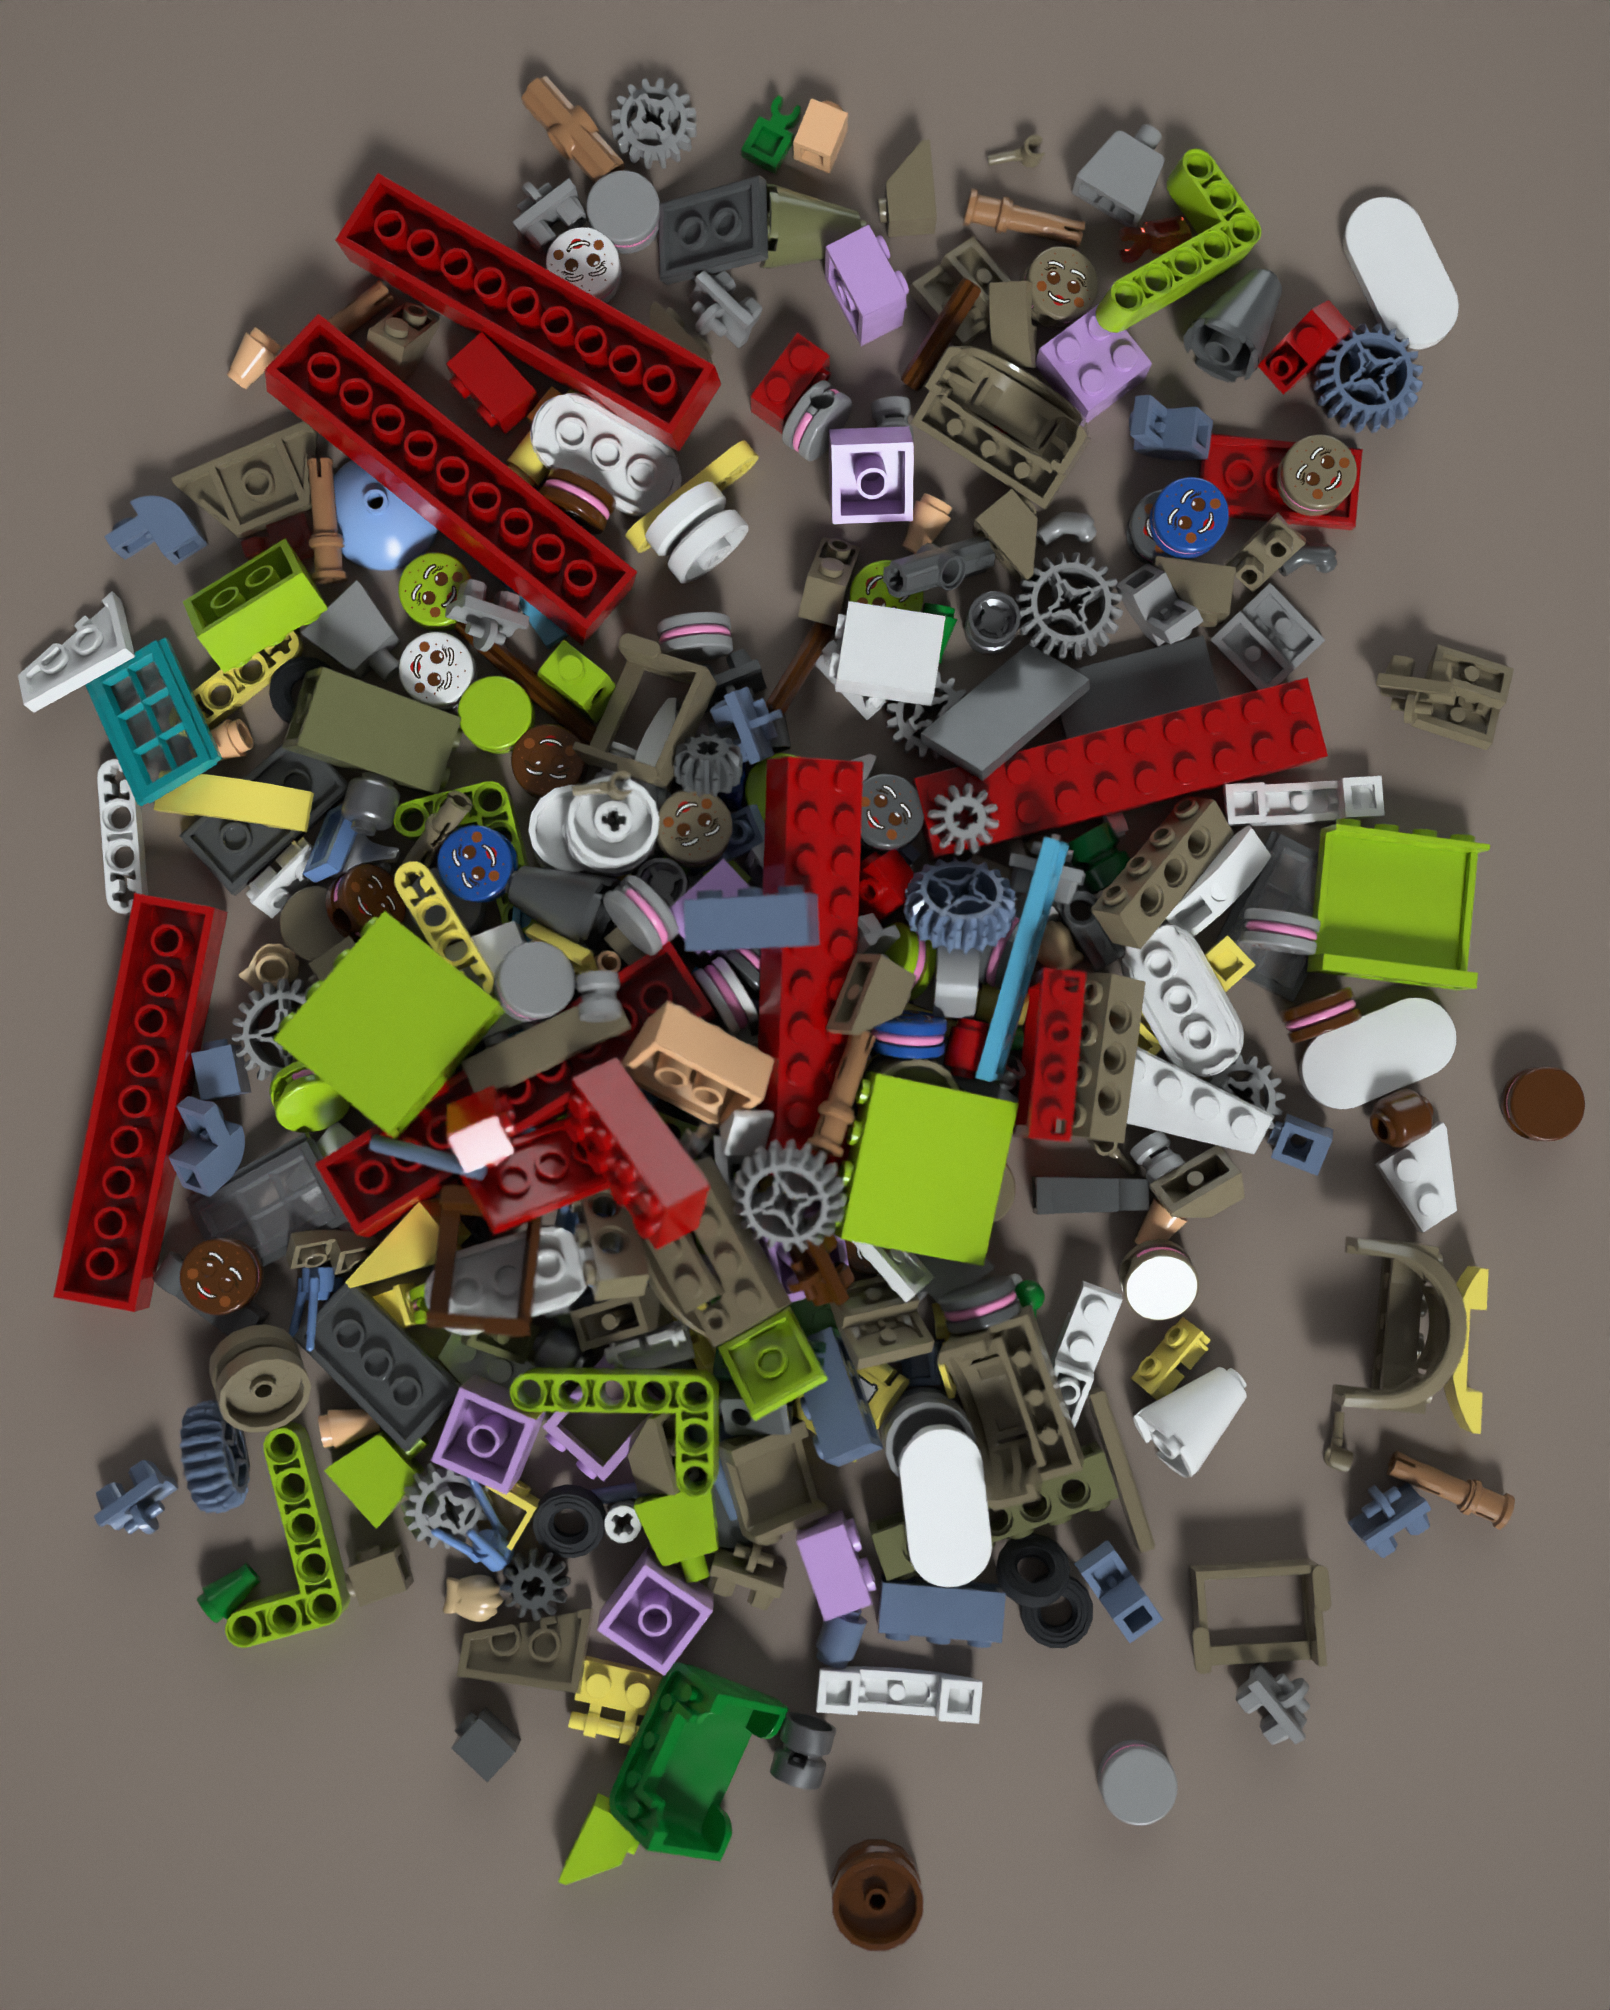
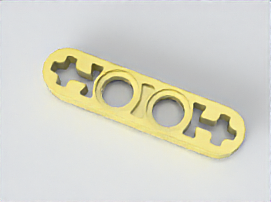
M746 440L738 442L638 520L627 531L625 537L638 553L648 550L651 546L646 541L645 534L649 526L673 501L693 487L707 481L713 482L722 492L751 469L759 456Z
M294 631L287 634L284 639L288 641L292 638L288 643L291 650L287 654H284L282 651H277L270 658L276 664L272 667L269 661L259 654L260 652L252 656L251 660L260 661L263 671L258 679L254 681L245 680L242 676L243 666L232 668L226 673L220 669L193 691L197 703L202 700L204 705L214 712L209 717L207 713L202 711L210 731L271 683L273 675L281 665L290 659L301 657L303 642ZM278 645L268 646L263 650L271 655L278 649ZM219 685H226L231 690L230 701L223 706H216L211 701L212 691ZM175 707L171 710L169 716L171 727L181 723ZM185 730L178 733L183 738L189 739Z
M410 861L403 864L395 874L394 883L396 889L432 949L456 969L462 970L470 966L474 974L480 979L486 978L487 980L483 982L482 987L493 998L495 996V975L433 873L424 864ZM415 873L419 877L424 876L420 880V885L429 895L428 897L421 899L418 892L411 886L406 888L410 884L409 875ZM434 905L443 906L446 910L444 922L438 926L427 925L425 921L427 910ZM455 939L464 940L467 945L465 956L458 961L449 960L445 954L447 945ZM477 959L478 963L472 964ZM462 970L461 973L468 977L467 973Z

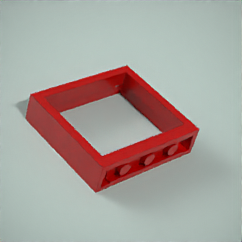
M1043 968L1031 977L1027 994H1029L1028 1009L1023 1024L1024 1043L1020 1055V1062L1025 1067L1026 1074L1022 1079L1018 1080L1017 1099L1019 1101L1017 1103L1019 1104L1014 1123L1013 1137L1071 1142L1086 972ZM1078 984L1077 992L1068 991L1069 988ZM1057 1119L1065 1120L1064 1133L1056 1132Z

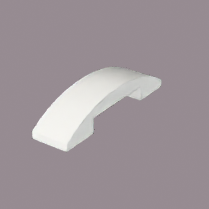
M1382 776L1341 778L1337 781L1282 784L1258 782L1223 785L1225 819L1229 826L1297 825L1336 822L1337 819L1358 820L1385 816Z
M847 1666L844 1669L835 1667L819 1668L816 1712L857 1715L858 1711L927 1715L936 1716L938 1721L979 1724L983 1682L979 1679L954 1674L894 1667Z

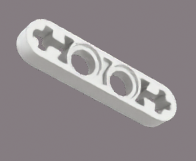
M111 759L101 765L97 775L106 899L112 910L123 915H130L133 899L129 900V907H127L126 903L119 901V895L125 894L126 886L125 881L116 880V875L131 876L135 874V880L127 878L128 890L148 895L142 808L137 805L127 780L120 781V793L129 796L130 799L116 798L110 800V796L119 797L118 787L110 782V777L116 776L117 769L123 773L118 759ZM119 807H127L131 813L130 823L124 828H115L111 820L113 812ZM129 846L134 852V861L129 867L119 868L115 864V853L119 848Z

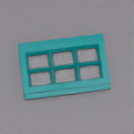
M166 637L159 641L151 642L136 651L134 658L85 684L137 805L143 806L156 801L217 765V762L223 759L173 647Z

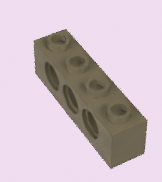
M1185 795L1174 806L1172 812L1162 824L1152 832L1147 842L1127 862L1126 867L1112 884L1103 891L1102 896L1092 906L1091 911L1112 943L1141 949L1235 835L1214 799Z
M1086 973L1072 1137L1124 1144L1145 981L1112 973ZM1062 1120L1060 1133H1064L1065 1120Z
M610 1188L569 1204L570 1212L577 1213L579 1224L575 1225L576 1245L578 1249H584L586 1260L582 1262L583 1280L585 1286H592L594 1301L644 1295L649 1278L648 1265L642 1238L636 1231L633 1217L626 1207L619 1206L616 1203ZM603 1213L608 1215L609 1217L603 1218L596 1214ZM612 1249L616 1251L617 1254H608L603 1250Z

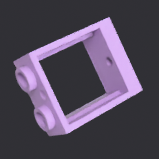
M604 1355L594 1368H614L613 1363L608 1364ZM650 1382L647 1383V1393L654 1400L665 1399L656 1387ZM580 1384L569 1397L572 1399L582 1398L583 1391ZM555 1412L542 1428L548 1432L545 1438L551 1445L561 1452L567 1449L578 1459L576 1465L585 1475L591 1479H595L598 1476L604 1482L627 1456L647 1419L655 1413H648L606 1463L560 1424L569 1412Z

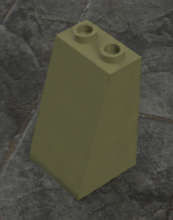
M321 667L308 671L305 674L282 748L361 774L364 772L376 773L391 779L395 785L426 795L438 794L439 789L443 790L448 782L451 769L447 766L451 751L455 752L457 750L463 731L459 728L461 717Z

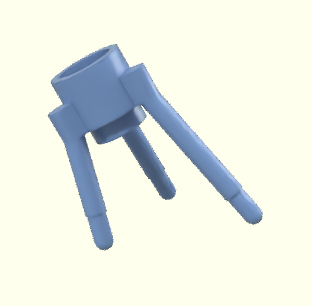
M333 1267L302 1268V1278H298V1292L289 1334L293 1337L299 1331L305 1299L309 1300L306 1331L307 1351L314 1349L318 1300H328L331 1292L335 1293L343 1285V1277H335Z
M466 1477L493 1527L492 1530L484 1529L476 1533L473 1529H469L467 1536L473 1541V1547L439 1528H432L431 1534L466 1554L474 1563L481 1561L489 1570L493 1572L500 1571L509 1565L514 1556V1548L512 1550L507 1548L509 1541L506 1537L509 1531L499 1521L480 1483Z

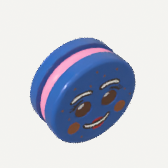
M1185 477L1175 480L1161 491L1151 508L1149 528L1152 538L1160 549L1171 556L1182 559L1199 557L1210 551L1225 532L1229 519L1228 505L1221 491L1207 480L1196 477Z
M470 825L459 828L446 838L438 853L437 869L442 883L453 895L471 902L487 903L497 900L506 894L505 887L512 872L518 871V857L513 845L504 835L485 826Z
M903 1010L901 1015L871 1029V1034L876 1036L871 1050L883 1055L900 1058L927 1059L939 1057L945 1052V1043L942 1042L945 1039L944 1033L947 1031V1020L944 1017L933 1016V1013Z

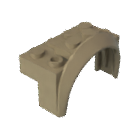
M948 346L925 385V388L930 391L911 421V424L1044 509L1049 507L1091 440L1088 436L1089 431L1085 417L1066 398L1020 367L993 353L974 346ZM984 378H988L976 400L971 404V398ZM977 414L987 419L991 423L995 424L1002 430L1006 431L1007 433H1009L1010 435H1012L1013 437L1027 445L1029 448L1024 447L1023 445L1019 444L1018 442H1016L1009 436L1005 435L995 427L991 426L990 424L979 418ZM1056 423L1057 427L1044 447L1040 448Z
M712 1156L693 1162L710 1184L700 1225L694 1232L716 1270L721 1284L716 1280L701 1258L691 1233L658 1250L653 1247L648 1238H642L649 1270L648 1282L658 1299L675 1318L687 1327L708 1337L712 1346L716 1347L782 1311L781 1309L792 1302L758 1240H753L751 1227L742 1229L741 1221L744 1215L734 1214L736 1200L732 1198L729 1187ZM722 1294L721 1299L717 1302L713 1303L712 1305L708 1306L703 1310L697 1309L701 1305L705 1304L706 1302L710 1301L716 1296Z
M1346 1236L1345 1253L1382 1257L1371 1388L1334 1384L1332 1401L1347 1407L1425 1414L1426 1404H1430L1432 1396L1449 1381L1463 1355L1467 1337V1317L1461 1293L1451 1275L1444 1268L1443 1257L1439 1255V1247L1399 1240H1377ZM1426 1282L1431 1283L1432 1286H1425ZM1428 1309L1429 1330L1424 1346V1336L1422 1333H1419L1420 1317H1425ZM1418 1368L1426 1370L1425 1375L1419 1373Z
M1032 1306L1023 1307L1019 1314L997 1325L968 1333H951L949 1339L939 1352L938 1364L939 1366L947 1365L976 1440L975 1443L982 1457L987 1504L994 1511L1037 1500L1040 1496L1043 1481L1082 1471L1085 1458ZM1028 1433L1026 1438L1004 1444L998 1442L1005 1438Z

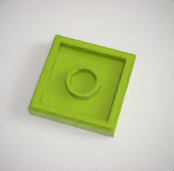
M790 1306L718 1347L751 1417L755 1421L828 1380Z

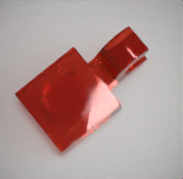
M1182 215L1143 222L1142 228H1122L1118 231L1121 241L1127 242L1132 240L1134 244L1129 249L1119 250V256L1123 262L1130 263L1138 260L1147 249H1150L1152 254L1158 253L1163 255L1190 240L1191 230Z
M304 513L267 524L268 537H254L240 542L244 555L248 560H251L285 538L300 560L314 556L313 549L309 546L312 533Z

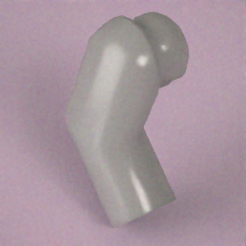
M1061 512L1037 528L1036 537L1044 547L1063 534H1075L1078 541L1086 543L1096 536L1097 530L1093 525L1094 520L1088 514Z

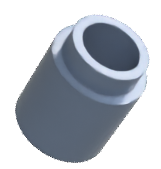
M861 1609L823 1622L816 1641V1647L818 1648L816 1657L818 1660L831 1667L840 1669L846 1668L848 1662L854 1660L867 1623L866 1619L861 1616Z

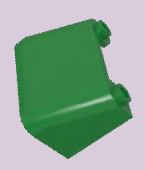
M675 1662L666 1675L662 1677L614 1782L609 1797L611 1814L646 1851L721 1862L732 1836V1824L730 1817L720 1807V1804L752 1734L762 1739L774 1737L780 1730L789 1708L772 1696L691 1664Z

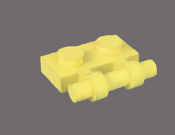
M586 1656L580 1694L576 1693L574 1700L590 1703L588 1714L572 1711L568 1728L584 1731V1736L593 1738L596 1737V1734L620 1739L619 1744L631 1746L640 1727L636 1725L638 1714L645 1716L663 1675L652 1670ZM602 1707L625 1711L624 1722L600 1717Z

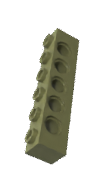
M1097 1441L1081 1446L1085 1458L1082 1471L1043 1481L1040 1491L1042 1499L1037 1506L1028 1508L1023 1506L1022 1503L1004 1508V1513L1000 1519L989 1521L992 1548L996 1545L995 1542L1008 1537L1012 1539L1024 1538L1032 1534L1034 1528L1047 1523L1050 1525L1063 1524L1072 1518V1514L1086 1509L1091 1512L1102 1510L1111 1504V1500L1119 1498L1105 1454ZM1070 1479L1080 1480V1486L1074 1493L1065 1494L1061 1492L1062 1486L1066 1481ZM900 1511L869 1522L870 1534L886 1580L896 1578V1580L902 1581L917 1575L918 1573L911 1562L908 1552L904 1512Z

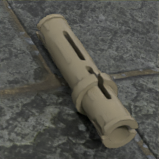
M458 791L449 792L447 799L437 813H433L428 817L425 822V830L399 867L410 861L422 863L427 868L432 864L443 842L451 833L457 830L459 823L472 808V802L465 794ZM395 870L394 873H393V877H394V878H395V874H396L397 870ZM415 873L409 875L410 884L406 888L412 887L419 876Z

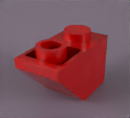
M1328 300L1311 309L1258 364V367L1284 395L1314 370L1329 350H1334L1342 339L1345 340L1351 332L1350 329L1354 331L1355 328Z

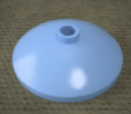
M351 460L346 463L333 476L338 534L342 535L345 542V547L341 549L342 555L346 559L366 569L379 571L394 570L407 566L413 559L425 554L431 547L439 530L354 461ZM382 498L383 504L380 508L373 509L370 507L373 499Z

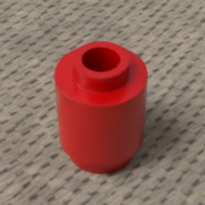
M957 1018L956 1027H951L944 1059V1065L951 1066L950 1074L974 1079L990 1024Z

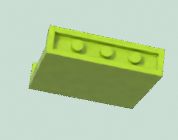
M1337 819L1336 824L1321 828L1312 915L1313 918L1320 920L1321 925L1320 931L1316 933V953L1308 956L1307 972L1458 991L1477 989L1478 973L1468 972L1467 967L1478 853L1489 851L1490 844L1475 842V836L1467 834H1452L1450 839L1437 837V831L1429 829H1414L1412 834L1399 832V826L1392 824H1375L1374 829L1361 827V821L1355 819Z
M384 911L379 918L373 917L366 923L360 933L362 938L351 950L348 948L339 954L333 963L334 970L324 981H317L308 990L305 996L306 1002L297 1013L292 1012L281 1021L277 1028L278 1034L273 1040L397 1140L462 1064L461 1061L468 1057L505 1011L499 1002Z
M866 1071L865 1079H861L855 1096V1102L859 1104L857 1117L852 1124H849L846 1141L850 1145L847 1161H842L838 1172V1177L844 1178L845 1184L841 1192L846 1193L847 1200L845 1205L841 1207L844 1211L842 1220L838 1223L835 1222L836 1228L833 1234L843 1240L984 1266L1019 1103Z

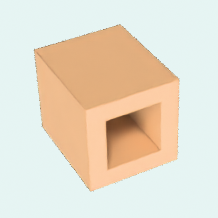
M811 98L793 141L794 160L830 173L847 133L848 113L843 111L834 102H820Z

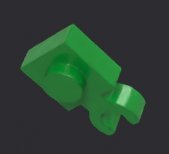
M779 95L771 104L770 121L759 116L741 148V157L775 175L794 141V134L788 130L796 127L801 118V107L798 105L795 106L790 115H782L779 112L783 106V97Z

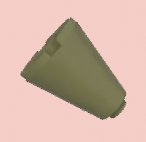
M766 184L768 260L761 261L759 266L760 268L770 269L825 259L827 245L865 227L866 222L865 220H860L858 211L775 184Z

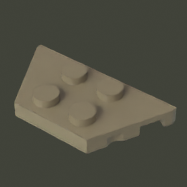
M302 421L174 476L171 480L179 490L237 538L243 539L312 509L307 460L316 458L318 432Z

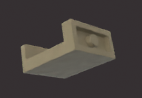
M794 1416L791 1434L736 1435L719 1442V1456L742 1535L756 1544L770 1545L782 1539V1534L793 1529L810 1528L818 1523V1518L829 1514L827 1504L819 1501L802 1444V1439L809 1437L805 1421Z

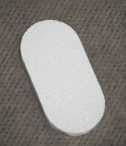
M1378 197L1361 204L1353 212L1346 225L1342 243L1346 258L1378 324L1381 323L1382 332L1387 335L1391 329L1396 328L1397 333L1394 339L1400 343L1402 339L1409 338L1408 348L1425 349L1437 344L1455 324L1459 304L1455 289L1419 215L1407 203L1391 197Z
M567 393L553 397L542 404L532 420L530 429L531 444L539 461L549 470L555 467L569 469L598 483L614 497L616 501L615 508L627 515L634 517L645 516L681 486V470L679 471L677 458L668 445L626 422L585 395Z
M1162 923L1141 949L1126 946V954L1122 958V974L1125 977L1146 982L1142 1013L1169 1061L1191 1074H1196L1195 1076L1202 1077L1216 1075L1233 1064L1243 1046V1026L1195 938L1177 925Z
M1407 998L1396 1001L1363 1015L1360 1020L1314 1037L1305 1048L1306 1050L1300 1061V1080L1308 1095L1325 1106L1336 1109H1349L1360 1106L1431 1076L1444 1068L1455 1050V1026L1449 1014L1440 1005L1431 1000Z
M542 1226L532 1317L566 1307L574 1302L586 1288L582 1274V1262L586 1260L584 1249L577 1248L574 1234L558 1226ZM526 1230L456 1251L449 1308L450 1314L517 1319ZM434 1270L431 1272L430 1278L428 1277L425 1285V1302L428 1310L430 1308ZM445 1328L450 1332L461 1335L484 1332L480 1330Z
M935 1424L924 1427L916 1432L906 1447L904 1445L899 1456L898 1469L907 1546L911 1562L922 1578L937 1586L956 1587L975 1579L984 1570L991 1555L992 1542L983 1462L976 1443L969 1438L970 1436L952 1425Z

